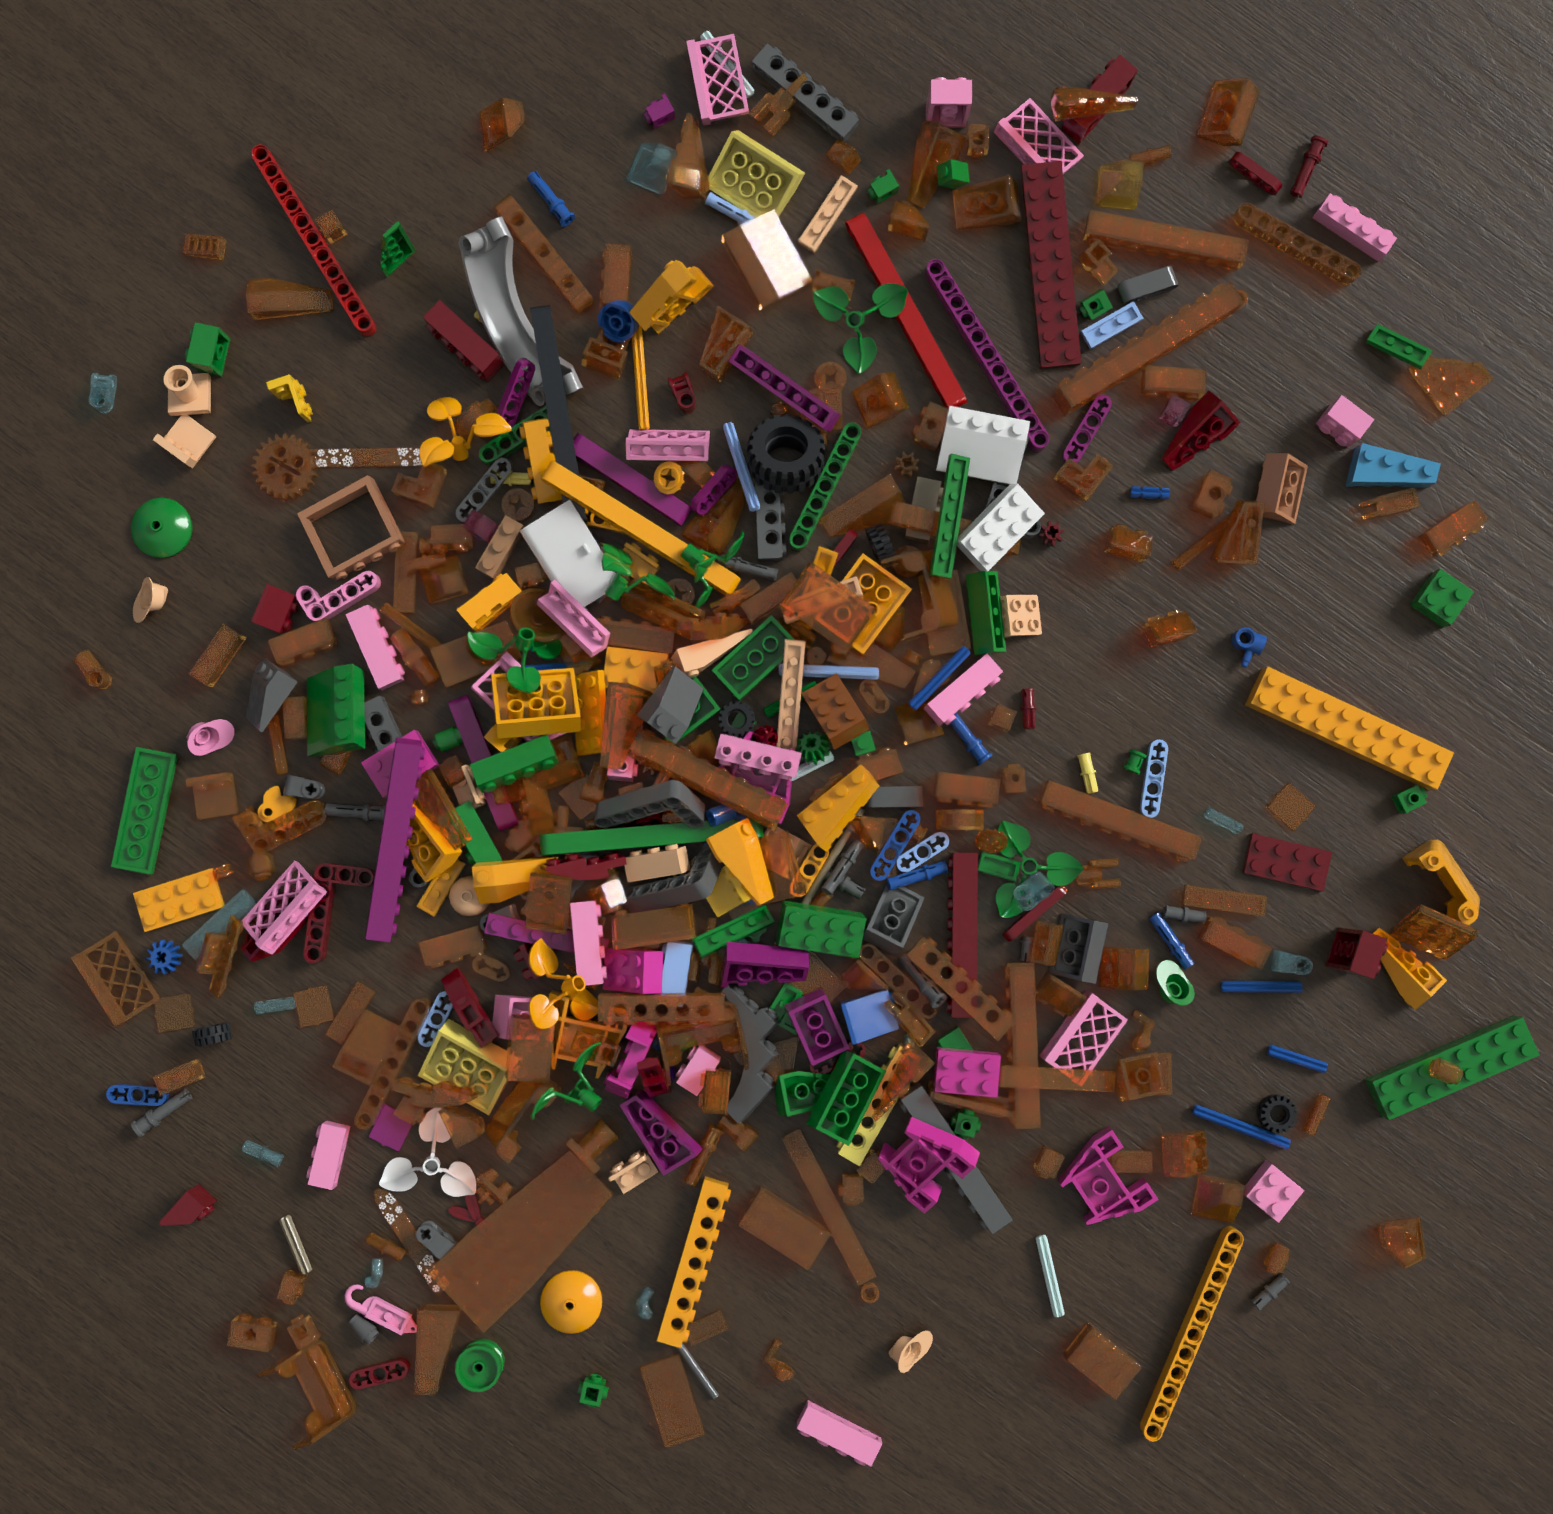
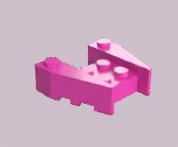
M749 731L743 739L751 740L754 732ZM731 762V766L721 764L715 770L706 792L725 800L733 782L770 797L762 816L781 824L790 805L792 778L791 780L779 778L780 774L771 772V776L761 774L759 769L751 767V771L741 769L739 764Z
M640 1012L637 1016H632L628 1025L631 1028L625 1037L630 1039L624 1052L628 1055L626 1059L622 1058L617 1069L614 1068L611 1073H607L603 1082L606 1084V1091L626 1100L628 1099L639 1074L637 1062H641L646 1058L661 1021Z
M911 1117L904 1132L910 1138L897 1150L885 1142L878 1159L886 1170L889 1169L894 1176L897 1186H901L905 1191V1197L908 1201L925 1214L937 1203L942 1187L933 1178L943 1168L948 1167L963 1179L975 1168L980 1152L964 1139Z
M1107 1126L1090 1138L1058 1179L1062 1187L1072 1181L1091 1209L1089 1213L1083 1216L1087 1225L1112 1217H1120L1127 1213L1142 1211L1159 1200L1144 1177L1126 1188L1107 1160L1108 1157L1124 1148L1110 1126Z

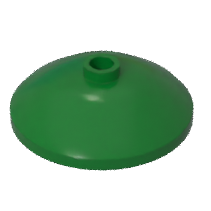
M155 498L145 502L137 509L131 522V535L134 543L142 552L155 558H169L177 555L187 546L192 536V520L189 513L181 504L168 498ZM159 522V528L155 529L154 525Z

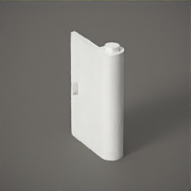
M571 500L566 501L520 530V533L550 581L556 580L586 610L585 606L606 594L605 590L616 573L613 571H603L602 555L604 553Z

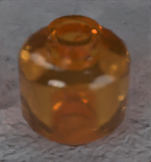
M263 849L253 851L252 855L246 860L249 876L256 881L268 880L276 871L272 854L265 852Z

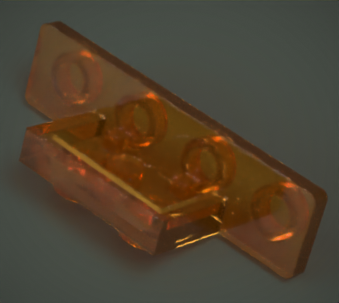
M230 915L225 933L206 932L196 966L198 973L213 974L209 991L216 998H221L223 991L226 989L227 976L231 971L232 959L237 951L238 938L243 930V922L235 915Z

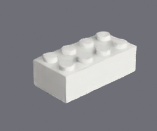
M1010 484L958 536L957 546L980 571H989L1045 513L1019 484Z

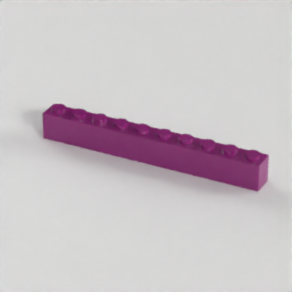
M396 737L367 919L366 940L391 942V936L396 935L397 923H394V917L399 916L400 904H397V899L402 897L403 885H400V880L405 878L406 866L403 865L404 858L408 859L409 846H406V842L412 836V827L409 824L410 819H414L416 807H412L413 799L417 800L419 787L415 786L416 780H420L422 774L419 761L424 760L425 748L422 747L420 740Z

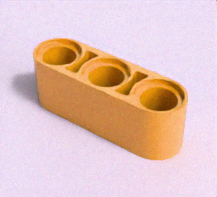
M814 844L790 884V891L794 896L802 897L808 892L826 861L829 850L828 852L825 851V855L822 858H817L814 855V849L818 845ZM807 864H812L815 867V872L811 876L806 875L803 871L804 866ZM796 882L804 883L805 889L802 893H796L793 890Z

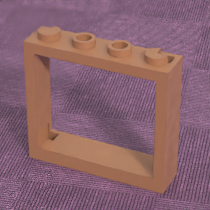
M368 475L297 513L328 578L335 581L341 578L345 579L348 577L347 574L352 571L362 570L365 568V564L382 559L384 554L389 551H397V548L405 543L375 480ZM369 492L391 537L333 568L312 522Z

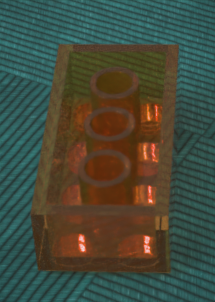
M760 1186L738 1222V1226L806 1270L810 1269L830 1237L829 1229Z

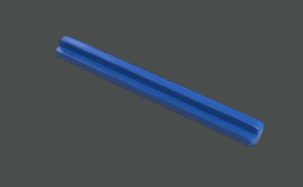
M1197 1104L1193 1107L1192 1114L1194 1116L1286 1150L1290 1146L1291 1140Z

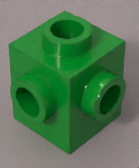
M968 1108L956 1109V1113L952 1114L950 1126L957 1137L968 1140V1137L974 1138L975 1133H979L981 1121H979V1117L975 1114L974 1110ZM965 1122L970 1123L968 1129L963 1128V1124Z
M598 1374L586 1375L585 1380L580 1381L577 1393L581 1394L579 1403L589 1407H600L602 1399L606 1400L609 1387L605 1386L606 1379H602V1376Z

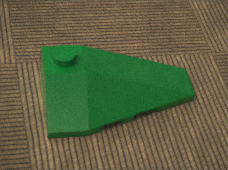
M398 221L382 235L380 269L387 278L416 251Z
M802 1071L778 1075L775 1089L778 1115L788 1117L812 1111L830 1075Z

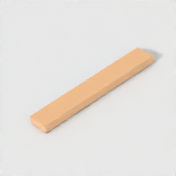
M785 639L776 747L788 750L793 748L796 751L805 641Z

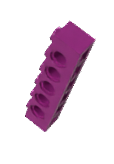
M739 344L729 359L731 364L823 429L830 432L841 416L836 410L748 348Z

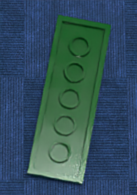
M136 747L111 867L154 875L178 759L177 754Z

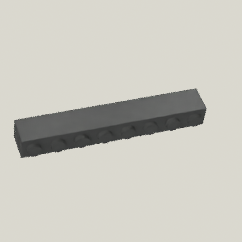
M919 1081L898 1095L901 1099L899 1105L905 1114L910 1112L912 1117L955 1135ZM977 1166L963 1179L948 1167L944 1170L950 1180L955 1178L959 1184L956 1186V1189L961 1196L964 1197L966 1195L970 1201L967 1205L973 1213L978 1212L981 1217L978 1221L984 1230L989 1228L991 1233L994 1234L1013 1220Z

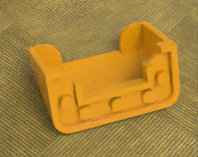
M1429 840L1402 857L1407 866L1418 865L1421 869L1435 871L1453 897L1445 903L1447 913L1442 917L1447 926L1466 928L1477 919L1480 898L1446 846L1440 840Z

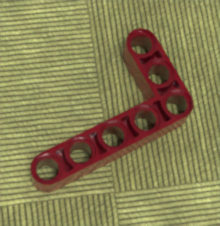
M322 863L316 867L314 880L321 887H325L328 894L309 912L303 953L307 962L318 963L326 958L336 883L362 887L372 886L375 875L374 869L332 863ZM324 867L330 869V876L328 878H325L322 874ZM346 869L351 873L347 881L342 877V873ZM365 872L371 875V880L368 883H365L362 879ZM320 907L325 911L322 919L317 916V910ZM316 928H319L322 931V936L320 939H317L314 936V930ZM313 948H316L319 951V957L317 959H314L311 956V951Z

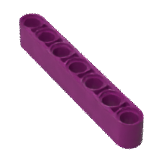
M576 434L573 442L577 459L679 526L683 525L692 511L690 506L672 494L660 492L654 482L583 435Z
M468 694L449 701L450 710L471 763L493 756L489 744L484 738L485 734ZM505 784L499 786L500 788L497 787V789H501L499 792L503 794L501 799H505V803L494 797V792L501 797L496 790L484 792L500 832L519 824L512 802L508 800L509 796L506 793Z

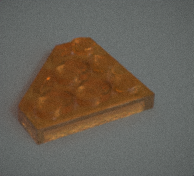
M1433 356L1428 358L1421 370L1414 366L1407 369L1443 416L1449 414L1494 379L1480 362L1470 363L1457 359L1433 358Z

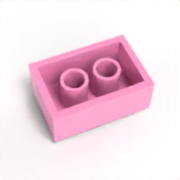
M944 77L931 79L926 102V127L966 128L972 106V80H967L963 77L956 78L955 80H947Z

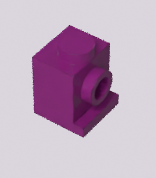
M665 93L661 95L662 99L660 101L655 100L646 107V112L643 113L647 124L651 123L654 129L675 119L674 109Z

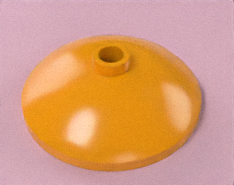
M576 1270L560 1272L547 1282L542 1291L540 1300L541 1311L547 1323L557 1331L568 1334L585 1331L595 1323L602 1309L601 1290L595 1280L583 1272ZM571 1302L574 1307L570 1309L566 1306V1303Z

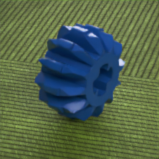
M165 939L160 940L159 943L154 942L152 944L153 949L147 950L151 956L146 957L145 960H151L152 962L148 967H155L154 972L160 973L162 971L163 975L168 974L169 971H176L175 965H181L177 958L183 956L182 953L177 954L180 947H173L174 942H166ZM165 953L167 956L165 957V960L163 961L162 958H163V956H164L163 954Z

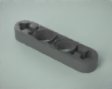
M499 458L488 469L457 507L456 517L459 521H472L505 482L514 468L510 459ZM500 463H507V471H501L499 476L492 473L493 470L498 472L501 469ZM490 476L496 480L494 488H489L486 485V479ZM476 492H480L483 495V501L480 504L476 503L473 499V495ZM470 504L473 505L474 507H477L476 510H475V508H471V509L469 510L468 514L470 515V517H468V516L463 517V516H462V515H463L462 509H464V510H465V509H468V508L470 507Z

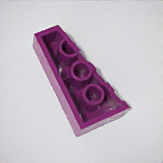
M727 942L721 966V987H729L728 984L730 983L746 986L747 982L757 981L760 984H768L772 980H777L779 983L806 981L809 970L808 950Z
M643 1089L619 1105L663 1176L693 1159L702 1151L703 1148L650 1098Z

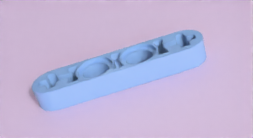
M1163 740L1152 741L1148 747L1139 807L1141 815L1146 818L1155 817L1160 810L1168 755V745ZM1158 743L1163 748V751L1158 754V758H1162V761L1151 760V757H1156L1157 751L1153 750V747L1157 746ZM1153 763H1157L1161 767L1160 773L1157 775L1152 774L1150 771V766ZM1150 783H1154L1158 787V791L1154 795L1149 794L1147 791V786ZM1146 797L1156 798V801L1153 800L1151 802V807L1154 808V811L1150 812V815L1144 809L1145 806L1149 805L1150 801L1145 800Z

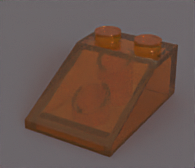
M1010 175L953 190L958 230L997 227L1021 221L1017 182Z

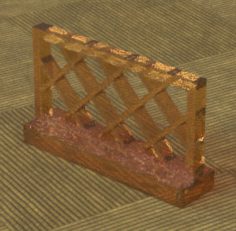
M117 931L83 952L71 957L115 1027H120L135 1015L161 1000ZM116 938L119 943L117 952L106 950L108 941ZM94 950L102 951L99 964L91 962L87 954ZM105 952L116 954L114 966L102 964ZM120 955L129 958L130 964L128 969L117 967ZM101 967L113 969L110 981L101 978ZM116 969L128 971L125 983L114 982ZM131 972L140 975L141 981L139 986L128 984ZM113 984L124 986L121 998L112 995L111 988ZM127 986L139 988L136 1001L125 999ZM142 989L149 990L154 997L147 1003L139 1001ZM124 1001L135 1003L133 1012L125 1015L122 1010ZM138 1003H139V1004H144V1005H142L141 1007H139V1008L137 1009Z
M928 1080L926 1093L932 1102L961 1109L968 1108L977 1113L1005 1119V1116L1012 1118L1013 1111L1008 1107L1009 1098L935 1092L933 1089L934 1080Z

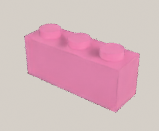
M325 1121L322 1125L318 1126L316 1132L318 1142L317 1146L313 1147L311 1158H314L313 1164L309 1166L306 1178H309L308 1185L329 1190L337 1187L351 1126L331 1121Z

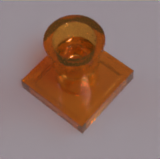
M599 1118L594 1127L578 1144L571 1137L565 1144L595 1174L600 1167L594 1160L605 1149L619 1140V1138Z

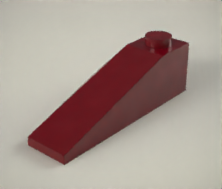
M1208 390L1193 406L1161 459L1174 471L1193 459L1194 454L1203 449L1205 451L1209 449L1210 444L1218 439L1221 441L1226 438L1241 422L1220 398Z

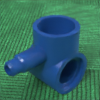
M1247 627L1235 631L1231 637V643L1236 649L1245 650L1241 666L1245 668L1250 663L1253 654H1261L1267 641L1266 636L1258 634ZM1240 634L1247 636L1246 644L1240 641Z

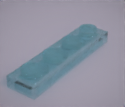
M242 889L187 939L182 946L195 960H198L245 917L257 902L245 889Z

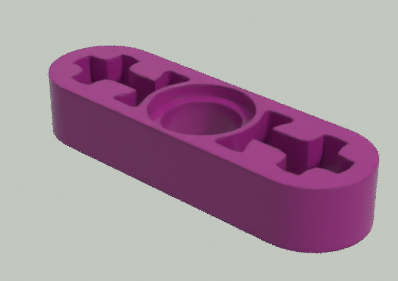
M729 465L721 466L693 497L690 504L691 509L700 515L706 514L735 482L737 478L736 469ZM717 486L715 492L711 494L713 487Z

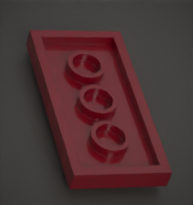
M1251 833L1242 873L1324 892L1332 852Z

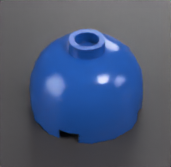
M619 299L611 301L600 309L598 314L599 327L602 326V329L605 331L603 334L614 342L620 343L628 340L636 333L639 327L638 322L629 313L634 306L628 301Z

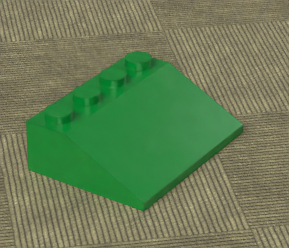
M354 664L332 667L307 678V756L314 757L365 749L364 670Z

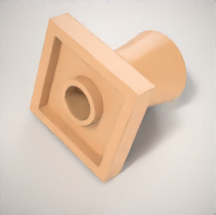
M183 365L170 367L164 375V384L168 388L169 415L211 413L210 374H192L190 369Z

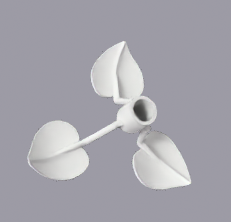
M437 1106L428 1111L419 1126L421 1139L426 1142L432 1141L431 1156L424 1160L422 1167L413 1168L407 1158L397 1157L392 1159L384 1169L379 1182L381 1187L391 1191H406L417 1183L418 1177L414 1171H424L427 1175L445 1172L441 1178V1187L446 1194L460 1197L476 1193V1179L472 1169L466 1163L455 1161L448 1170L440 1167V1160L435 1156L436 1141L440 1143L446 1142L454 1132L453 1121L442 1107Z

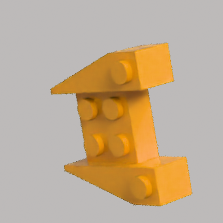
M678 260L670 261L664 267L665 271L629 312L644 331L652 326L659 334L678 315L684 314L686 312L685 308L691 302L696 304L714 287L698 267L686 268Z
M552 990L549 994V1001L563 992ZM566 995L553 1004L559 1012L557 1022L548 1028L552 1069L558 1066L559 1059L576 1062L584 1050L600 1042L602 1044L596 1047L593 1055L586 1063V1065L597 1067L595 1078H599L628 1028L632 1007L612 1003L607 1024L591 1020L581 1021L576 1017L568 1016L571 1000L570 996Z

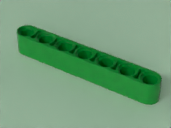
M852 422L844 427L790 535L789 544L792 550L800 552L807 547L860 440L861 428L858 424ZM848 430H855L857 436L850 438L846 432ZM842 447L846 448L848 454L842 456L838 454L837 450ZM832 465H835L840 469V471L836 474H833L828 470V468ZM823 483H827L830 485L831 489L827 492H824L820 489L819 486ZM819 501L822 507L815 510L811 507V503ZM810 519L813 525L806 528L802 525V521ZM801 537L804 543L797 546L793 543V539Z

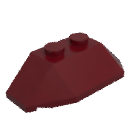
M296 887L290 889V893L296 891ZM295 897L289 898L288 905L293 901ZM283 899L277 900L276 908H282ZM271 901L265 906L264 910H270ZM275 913L274 921L279 917L281 913ZM263 915L262 924L268 923L269 915ZM307 916L272 955L278 954L305 925ZM257 917L250 923V926L256 925ZM267 928L261 929L260 937L264 934ZM247 931L245 941L240 949L248 959L254 962L272 956L258 948L255 944L256 941Z

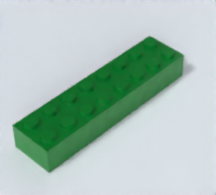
M1512 1015L1368 1077L1365 1081L1381 1117L1391 1120L1540 1056L1524 1018Z

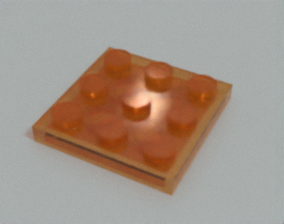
M1421 904L1391 929L1390 936L1397 938L1401 942L1411 944L1419 950L1429 952L1439 959L1447 960L1478 936L1479 930Z

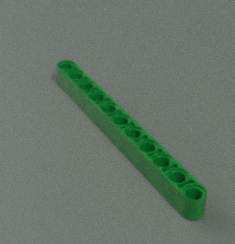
M762 816L748 817L757 836L764 837ZM732 819L714 827L709 824V821H704V825L700 828H691L685 823L542 834L540 835L541 855L707 842V838L740 821Z

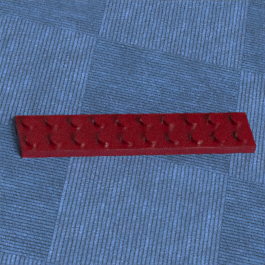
M1062 161L1021 165L1040 369L1080 365L1081 354Z

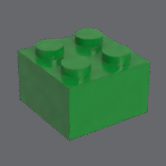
M195 322L194 328L190 331V346L185 352L186 362L199 373H209L210 375L222 377L231 338L219 327Z
M1438 569L1430 574L1410 603V606L1444 628L1452 625L1474 591L1442 569Z

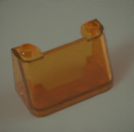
M811 562L804 568L780 605L781 612L790 619L792 616L798 617L828 639L832 644L830 648L839 655L841 653L847 655L876 614L873 606Z
M535 1069L527 1070L521 1076L485 1128L486 1136L495 1152L508 1164L521 1149L517 1143L519 1133L513 1128L531 1103L536 1104L543 1093L551 1087L559 1093L563 1090L562 1087ZM558 1096L550 1098L549 1102L543 1108L548 1107L550 1104H552L554 1099Z

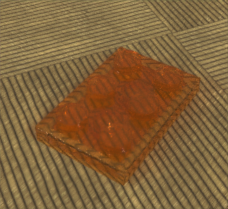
M531 872L525 928L567 934L572 877Z

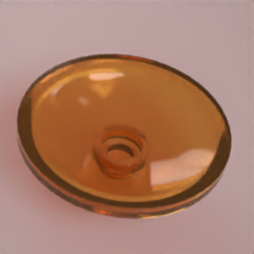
M530 588L518 594L511 604L510 618L518 632L521 628H530L535 633L534 641L545 643L561 638L566 632L537 605L538 599L549 593V590L543 588Z

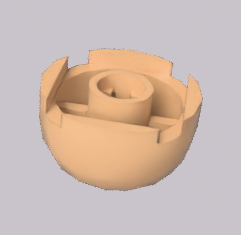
M473 876L461 877L450 889V904L461 915L469 917L479 915L490 904H479L474 889Z

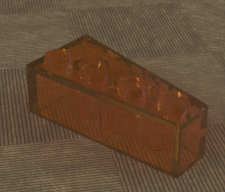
M422 1304L417 1310L414 1395H436L463 1305Z

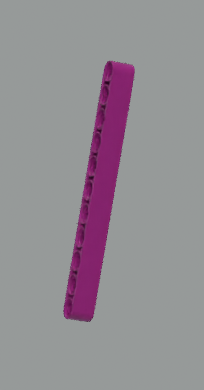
M939 259L929 261L925 272L928 282L1011 418L1032 421L1033 427L1028 430L1029 438L1027 444L1035 452L1043 451L1049 443L1050 437L945 264ZM933 267L938 268L940 273L933 274L930 269ZM946 284L950 287V290L944 291L940 286ZM957 301L960 303L961 307L954 308L952 307L951 302ZM967 318L971 321V324L964 325L961 319ZM978 335L982 341L974 342L972 336ZM988 352L991 354L992 358L985 359L982 356V353ZM999 369L1002 372V376H995L992 370ZM1009 386L1013 392L1007 394L1003 391V387ZM1020 403L1023 406V410H1015L1013 404ZM1035 437H1040V438H1042L1043 441H1044V444H1043V445H1038V444H1036L1035 441H1034V438H1035Z

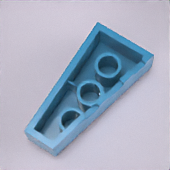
M1361 443L1354 449L1345 487L1401 486L1428 488L1436 483L1441 463Z

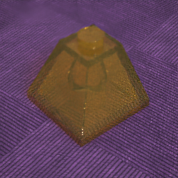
M1122 160L1100 165L1096 206L1136 210L1142 185L1144 162Z

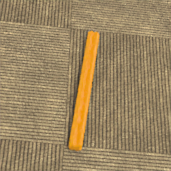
M639 325L636 333L632 336L639 430H649L642 327Z

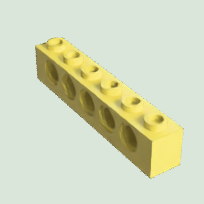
M900 1044L897 1047H892L888 1054L890 1060L887 1065L883 1064L881 1066V1069L885 1070L886 1073L864 1117H871L873 1123L868 1127L860 1123L855 1135L858 1134L863 1137L860 1144H853L851 1142L849 1146L840 1141L837 1143L836 1147L839 1148L838 1154L858 1166L864 1160L899 1098L898 1095L904 1090L921 1060L919 1055ZM895 1063L903 1064V1070L900 1073L893 1072L892 1067ZM885 1081H892L893 1088L891 1090L885 1091L882 1089V1084ZM879 1098L883 1101L881 1108L875 1109L872 1107L874 1099Z

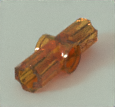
M402 628L392 634L389 639L401 653V658L406 665L417 674L426 687L435 683L440 678V675L428 661V656L418 644H415L408 632Z

